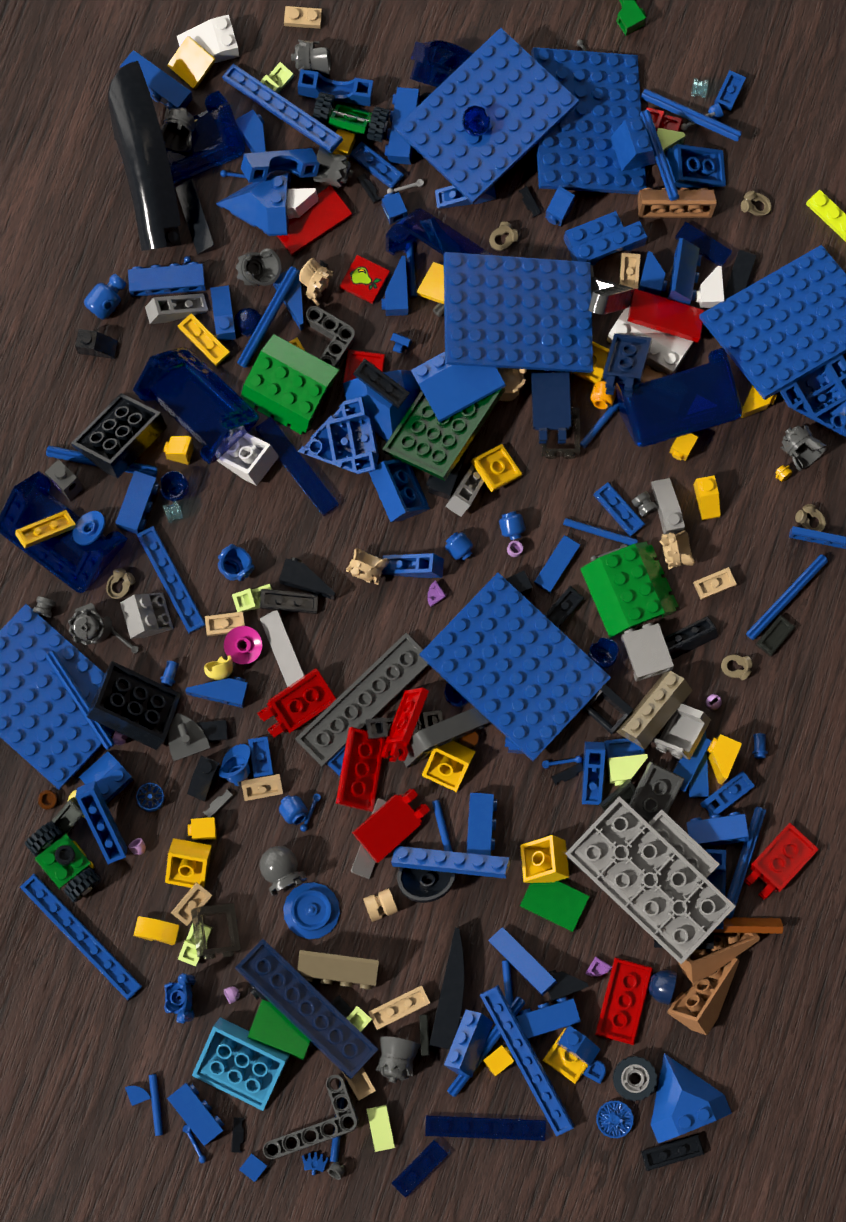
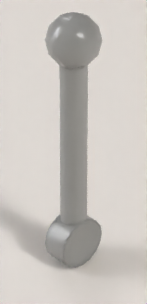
M418 179L416 183H412L395 189L389 188L387 190V194L398 192L415 186L422 187L424 185V181L422 179Z

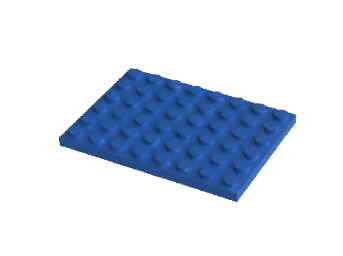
M500 28L398 124L395 130L460 193L474 204L579 104V100Z
M533 47L531 56L579 100V104L536 144L539 188L557 190L561 186L566 190L639 194V190L646 188L645 166L622 171L611 140V136L625 119L640 116L641 100L638 55Z
M820 245L727 298L724 302H720L701 313L699 319L762 398L766 400L846 353V273L826 249Z
M445 252V364L583 373L593 372L592 312L589 311L591 302L590 262Z
M499 573L476 594L419 654L422 659L531 761L535 760L611 678Z
M25 604L0 630V738L60 791L103 744L45 655L52 650L55 651L90 706L105 673ZM104 726L110 736L115 732V730Z

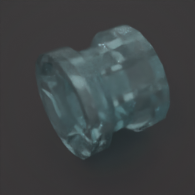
M694 78L691 96L699 95L701 98H706L709 80L699 81L698 78Z
M174 501L171 505H163L169 523H172L175 519H183L177 501Z

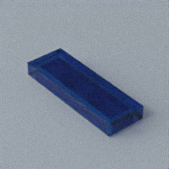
M687 222L684 223L675 237L678 241L679 238H683L697 246L699 254L718 266H723L732 253V250Z
M433 1140L391 1184L406 1198L448 1154Z

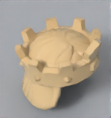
M311 258L301 269L299 279L307 287V297L312 299L318 306L320 304L317 298H320L322 296L321 292L328 287L333 271L327 270V267L320 266L315 258Z
M496 367L506 384L504 387L505 391L499 400H514L519 395L522 385L525 384L524 373L527 372V369Z
M685 530L677 534L671 532L669 534H662L660 543L663 545L668 569L681 566V564L689 566L695 564L690 549L688 533Z
M356 548L354 550V557L351 559L346 571L348 573L351 572L352 576L365 580L368 583L374 580V584L378 585L382 570L389 564V560L387 558L375 557Z

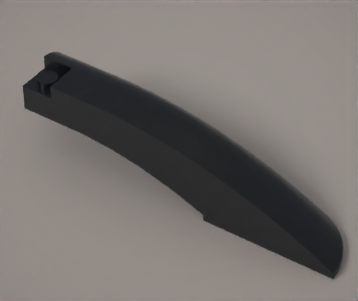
M134 61L120 68L111 80L108 90V103L114 139L117 142L131 191L141 251L181 245L178 226H181L172 173L158 117L138 61Z

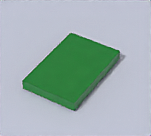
M559 881L530 883L520 907L573 932L590 896Z
M261 1000L247 1038L303 1060L310 1040L270 1002Z

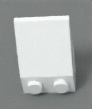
M229 15L210 19L177 36L179 46H181L187 36L193 38L216 58L214 63L239 57L238 46Z
M232 425L228 426L208 452V455L242 479L256 486L279 457L270 444Z

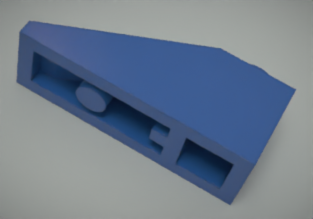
M251 110L234 120L235 128L252 153L266 152L263 129L264 120L262 116Z
M453 185L435 190L438 209L472 205ZM494 185L474 204L496 199Z
M401 256L385 291V298L381 299L382 310L386 311V316L408 315L406 256Z
M287 271L280 274L278 279L273 283V286L275 287L276 291L279 288L282 280L284 279ZM298 275L284 300V304L301 331L304 329L302 289Z
M229 285L212 287L210 289L217 340H235L236 334Z
M434 553L383 555V559L387 558L389 560V564L382 570L383 575L417 578L443 577L444 559Z
M234 677V679L227 678L187 687L185 692L189 696L243 708L249 686L245 679Z
M585 741L582 804L599 805L602 802L606 751L604 742Z

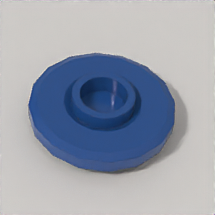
M609 1101L599 1108L596 1115V1123L603 1135L609 1138H621L631 1130L633 1114L625 1103Z

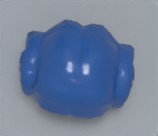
M234 544L224 548L220 555H218L219 571L230 581L237 579L238 581H244L255 569L250 555L243 548L237 547Z

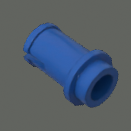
M167 661L164 674L160 678L162 680L161 684L172 686L175 683L174 678L179 666L178 663Z
M754 734V751H752V754L757 759L766 758V754H768V751H766V734Z

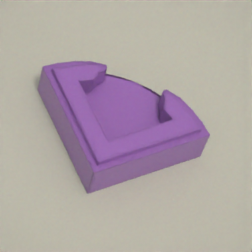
M436 581L431 584L427 594L430 608L446 598V594Z
M594 957L585 974L592 977L602 976L612 966Z

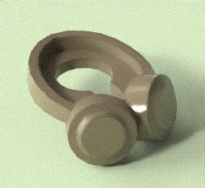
M754 190L747 192L743 196L744 200L741 202V210L743 212H750L755 216H765L770 212L771 202L766 196L755 193ZM751 200L755 202L761 201L764 204L763 211L757 210Z
M501 222L499 228L495 229L490 235L489 243L491 248L495 251L508 249L513 242L518 240V232L516 229H512L510 223ZM509 233L505 238L504 244L498 245L495 242L496 236Z
M807 504L802 507L803 510H799L796 513L795 521L801 523L805 529L820 532L824 530L826 525L825 518L815 508V505ZM807 513L819 520L816 528L810 526Z
M118 568L113 570V575L108 579L106 585L108 595L114 599L124 597L129 592L131 585L135 584V578L130 572L126 573L125 569ZM123 577L122 591L120 593L114 592L113 584L119 582L120 578Z
M729 655L722 660L721 669L726 676L740 678L742 681L750 676L752 660L749 656ZM729 661H735L738 665L743 666L744 670L730 671L727 668V664Z

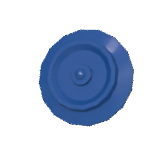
M315 882L303 883L294 888L286 897L283 907L284 920L289 929L297 936L306 939H317L329 934L337 925L340 915L339 902L334 892L325 885Z

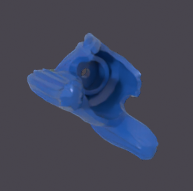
M184 973L178 976V982H169L164 985L165 1012L177 1014V1022L181 1024L190 1022L195 1017L192 1008V988L196 979L194 975Z

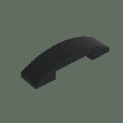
M442 711L422 712L412 735L443 721ZM395 717L365 720L368 739H386Z

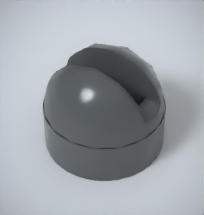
M334 1162L327 1170L329 1175L337 1180H340L345 1173V1166L343 1164L340 1166V1162Z

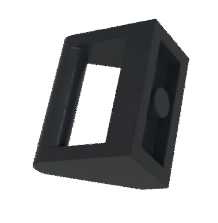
M606 684L602 686L583 708L611 735L633 711ZM600 695L623 715L614 726L591 706Z

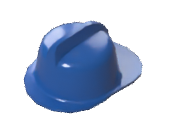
M239 744L231 748L223 758L218 773L219 776L226 778L236 786H240L241 781L250 774L248 763L251 754L250 747L246 744Z

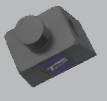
M57 460L45 472V477L70 502L84 489L79 479L60 460Z

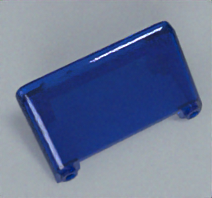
M220 91L208 95L205 99L207 111L194 116V121L198 119V123L192 133L191 151L182 153L166 149L174 184L238 158L245 151V145L230 104Z
M423 209L412 211L394 224L386 234V251L391 255H394L397 251L406 253L417 238L442 255L445 252L492 255Z
M185 347L150 356L133 388V391L141 400L151 401L155 399L204 446L200 451V455L208 464L216 462L253 428L259 420V415L194 352Z
M724 348L711 351L708 355V364L635 385L632 397H625V384L616 383L619 413L637 446L646 447L733 421L742 416L740 398Z
M38 471L13 487L0 514V534L73 590L83 593L96 581L123 548L128 538L118 531H112L107 537L101 534L91 544L79 545L73 539L72 529L25 549L15 535L17 529L64 510H67L75 524L80 519L78 515L48 493L51 488V482L43 473Z

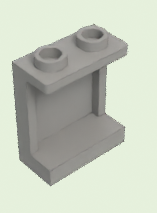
M648 623L643 625L642 629L635 631L633 628L624 632L621 640L626 647L636 682L672 671L674 665L659 623L655 625Z
M681 704L669 719L660 738H654L652 742L656 745V749L662 753L668 751L678 759L683 757L690 760L711 719L703 711Z

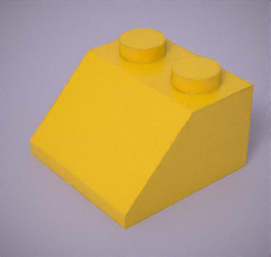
M721 734L717 739L713 738L707 752L710 753L708 760L718 783L722 785L729 776L742 743Z
M455 741L435 748L431 752L422 776L457 792L476 751Z
M550 835L520 845L523 881L525 883H550L569 878L568 860L565 854L567 852L566 840Z
M173 838L168 852L165 883L192 888L197 882L204 888L212 845Z

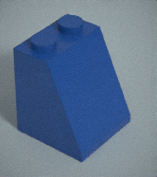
M642 116L625 119L611 136L621 170L625 171L655 164L654 151Z

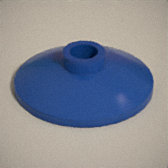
M90 511L84 514L76 522L75 529H73L74 541L79 545H88L97 540L105 527V517L98 511Z

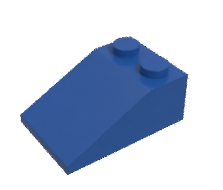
M677 144L665 151V157L676 188L726 186L723 150Z

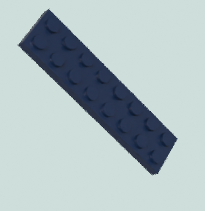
M264 939L235 967L251 985L349 1079H352L378 1050Z

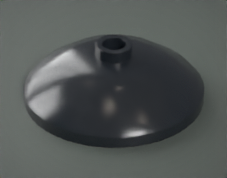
M402 867L399 868L397 874L398 886L403 895L412 901L421 903L436 901L445 896L453 887L456 879V873Z

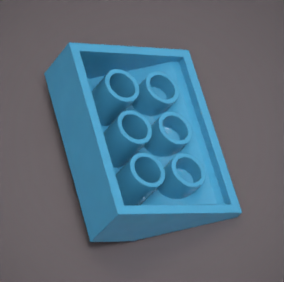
M220 1017L212 1028L192 1076L263 1111L290 1055L247 1038L248 1030Z

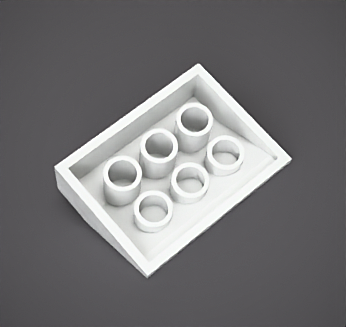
M625 308L609 332L607 341L612 343L614 333L652 338L646 364L658 372L665 373L671 379L694 341L628 322L629 308Z

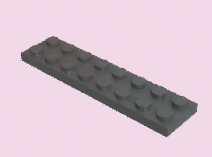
M405 633L303 730L295 740L323 767L346 744L349 727L363 729L366 726L365 720L373 719L429 665L419 656L423 649Z

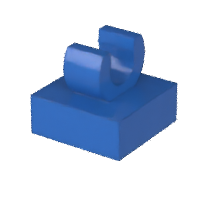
M393 333L390 339L396 342L393 351L397 353L402 352L404 345L410 347L412 339L398 333Z

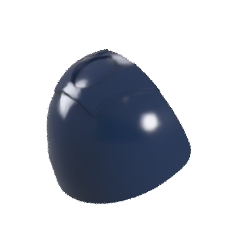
M661 970L651 976L648 989L650 995L656 1001L665 1005L670 1004L675 989L677 972Z

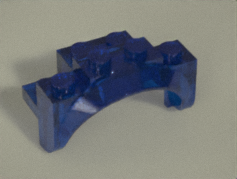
M433 40L425 43L416 41L411 55V60H415L410 79L439 87L473 53L459 45L442 40Z

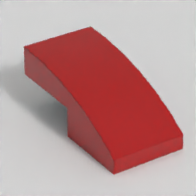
M646 108L651 114L656 132L658 128L680 132L681 124H683L682 118L665 115L664 111Z

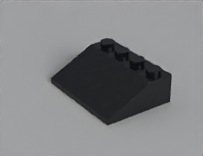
M120 393L71 445L104 472L118 479L167 429V425L161 412Z
M111 661L92 701L87 718L157 750L166 739L181 694Z

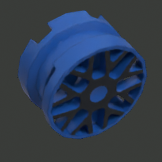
M155 783L144 784L137 791L138 805L146 812L157 811L164 803L163 791Z

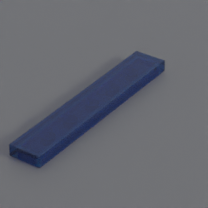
M271 417L255 427L264 441L273 447L279 456L278 459L323 516L339 506V503Z
M426 1116L425 1136L545 1141L546 1120Z

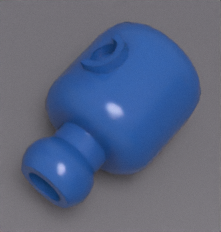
M116 274L111 275L107 285L98 283L84 299V306L102 320L107 319L121 303V298L117 293L125 288L126 282Z

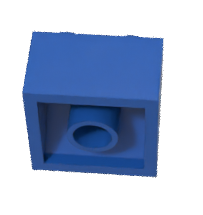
M108 751L79 776L85 785L96 781L106 804L134 780Z

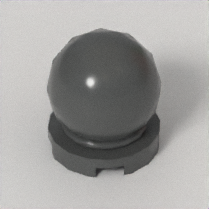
M274 846L263 853L259 867L265 880L272 883V886L269 888L272 896L278 895L277 892L282 889L286 892L301 884V880L307 879L304 871H297V858L287 847Z

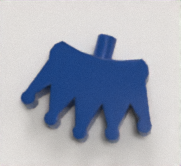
M315 1152L312 1159L311 1153H308L306 1161L305 1156L302 1155L305 1171L312 1170V1175H316V1170L321 1172L325 1170L326 1163L329 1160L328 1157L323 1162V1154L317 1159V1152Z

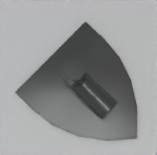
M177 713L171 723L168 737L173 761L210 749L208 740L197 723Z

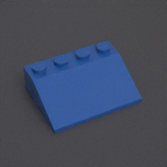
M445 352L411 370L439 422L506 386L496 367L446 365Z

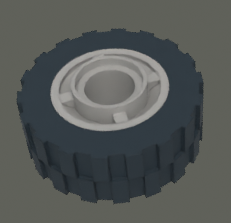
M638 1056L627 1057L620 1061L614 1069L613 1084L616 1091L623 1098L639 1101L649 1097L655 1090L657 1074L655 1068L646 1059ZM632 1073L640 1075V1082L636 1085L629 1081V1076Z

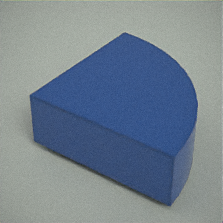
M125 1087L132 1106L151 1099L149 1093L141 1087Z

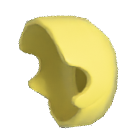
M221 656L218 661L206 663L204 666L205 674L213 680H222L229 677L233 672L231 656H228V660Z

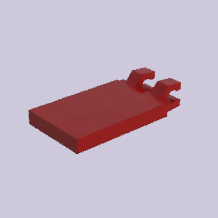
M315 668L269 699L268 707H265L257 714L263 721L272 716L276 718L278 723L273 724L267 729L271 736L276 737L283 731L293 732L328 708L336 698L318 669Z
M417 688L404 692L386 738L381 757L388 758L389 751H391L390 762H396L397 758L400 761H405L409 753L407 745L410 742L429 690Z
M409 789L403 795L399 794L391 797L352 832L376 863H379L421 825L420 822L422 820L420 818L430 811L426 804L419 805L415 810L410 807L408 803L418 796L414 789Z
M789 823L750 865L752 872L744 882L750 886L758 877L767 885L758 894L764 900L772 891L775 893L777 891L780 892L819 849Z

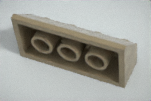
M672 671L664 672L616 732L641 748L646 749L693 690L683 677Z
M300 950L297 972L308 982H313V979H319L322 984L332 985L334 981L340 982V986L352 987V984L360 985V989L371 990L372 987H376L379 960Z

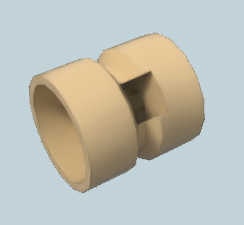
M389 888L379 892L378 896L370 895L363 898L372 922L382 919L384 914L389 916L398 912Z

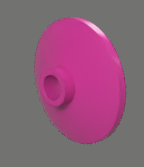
M238 626L226 635L224 651L227 657L231 656L233 662L249 664L259 657L262 651V639L253 628ZM241 641H245L247 643L246 648L240 647L239 644Z

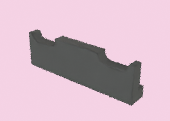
M226 789V792L222 796H218L210 804V808L207 811H203V813L208 818L214 817L234 796Z

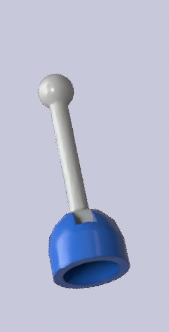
M718 103L712 105L708 110V114H706V116L713 119H719L724 116ZM692 121L687 124L683 123L681 124V130L685 131L689 126L696 123Z

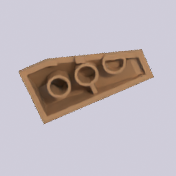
M723 933L714 935V949H696L682 964L679 963L680 968L687 978L694 983L715 973L758 942L760 937L756 933Z
M734 958L712 975L691 983L692 987L687 992H681L667 1011L668 1014L692 1031L708 1035L718 1019L739 960Z

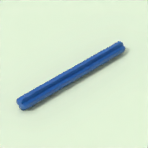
M644 89L641 98L734 141H739L742 132L648 89Z
M649 110L641 111L640 116L643 118L669 200H677L679 198L678 191Z
M291 266L238 359V365L246 368L300 273L295 267Z
M54 446L47 447L46 455L48 457L97 466L79 451ZM133 462L125 472L134 474V471L156 477L158 469L155 466Z
M820 554L749 629L746 635L751 640H754L828 562V559L823 554Z
M55 651L48 652L45 655L46 659L105 749H110L115 745L114 741L102 724L87 718L91 706Z
M756 807L748 829L749 841L743 844L726 897L735 906L737 905L766 814V810L761 807ZM735 908L728 914L726 918L732 919Z
M516 997L510 1005L515 1016L525 1004V1001L520 997ZM496 1025L488 1035L475 1070L501 1037ZM458 1075L447 1092L456 1097L470 1077Z

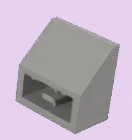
M163 593L134 594L120 602L130 639L145 638L173 629Z

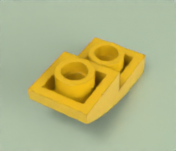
M139 916L133 936L174 945L179 925Z

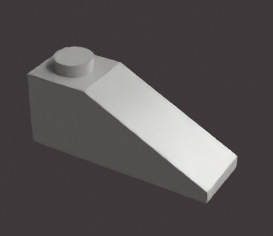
M203 293L154 297L145 306L150 324L167 323L186 318L191 313L197 315L208 311Z
M471 464L445 506L460 517L469 508L484 482L473 464Z
M670 478L652 481L651 485L656 505L658 506L657 510L663 534H669L670 532L677 534L683 531L685 528L683 516Z

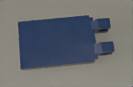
M614 333L603 372V379L606 382L605 388H607L606 394L614 395L616 383L625 384V397L633 396L635 385L641 384L652 338Z
M532 373L533 429L539 430V444H547V430H557L558 444H566V430L571 429L569 373Z

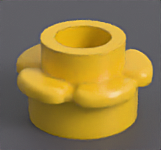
M780 466L775 472L777 474L775 478L781 482L788 479L793 473L790 466Z

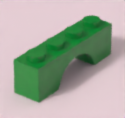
M619 0L622 9L618 13L616 22L625 36L645 25L646 13L642 8H639L636 0Z

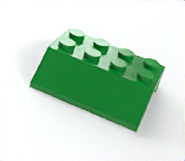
M273 334L260 351L243 385L241 398H243L244 404L253 409L258 406L257 411L270 418L274 415V420L287 427L291 424L290 429L302 435L303 432L306 433L310 429L314 421L312 419L327 388L332 386L340 370Z
M647 542L635 543L601 556L580 568L609 638L620 635L631 627L659 616L663 618L671 615L679 607L674 595H669L672 592L666 577L662 578L664 571L659 560H654L657 555L653 546L648 545Z

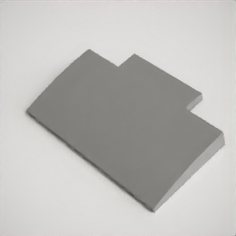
M619 796L565 853L680 964L696 950L736 907L706 879L719 866V863L662 809L647 823Z

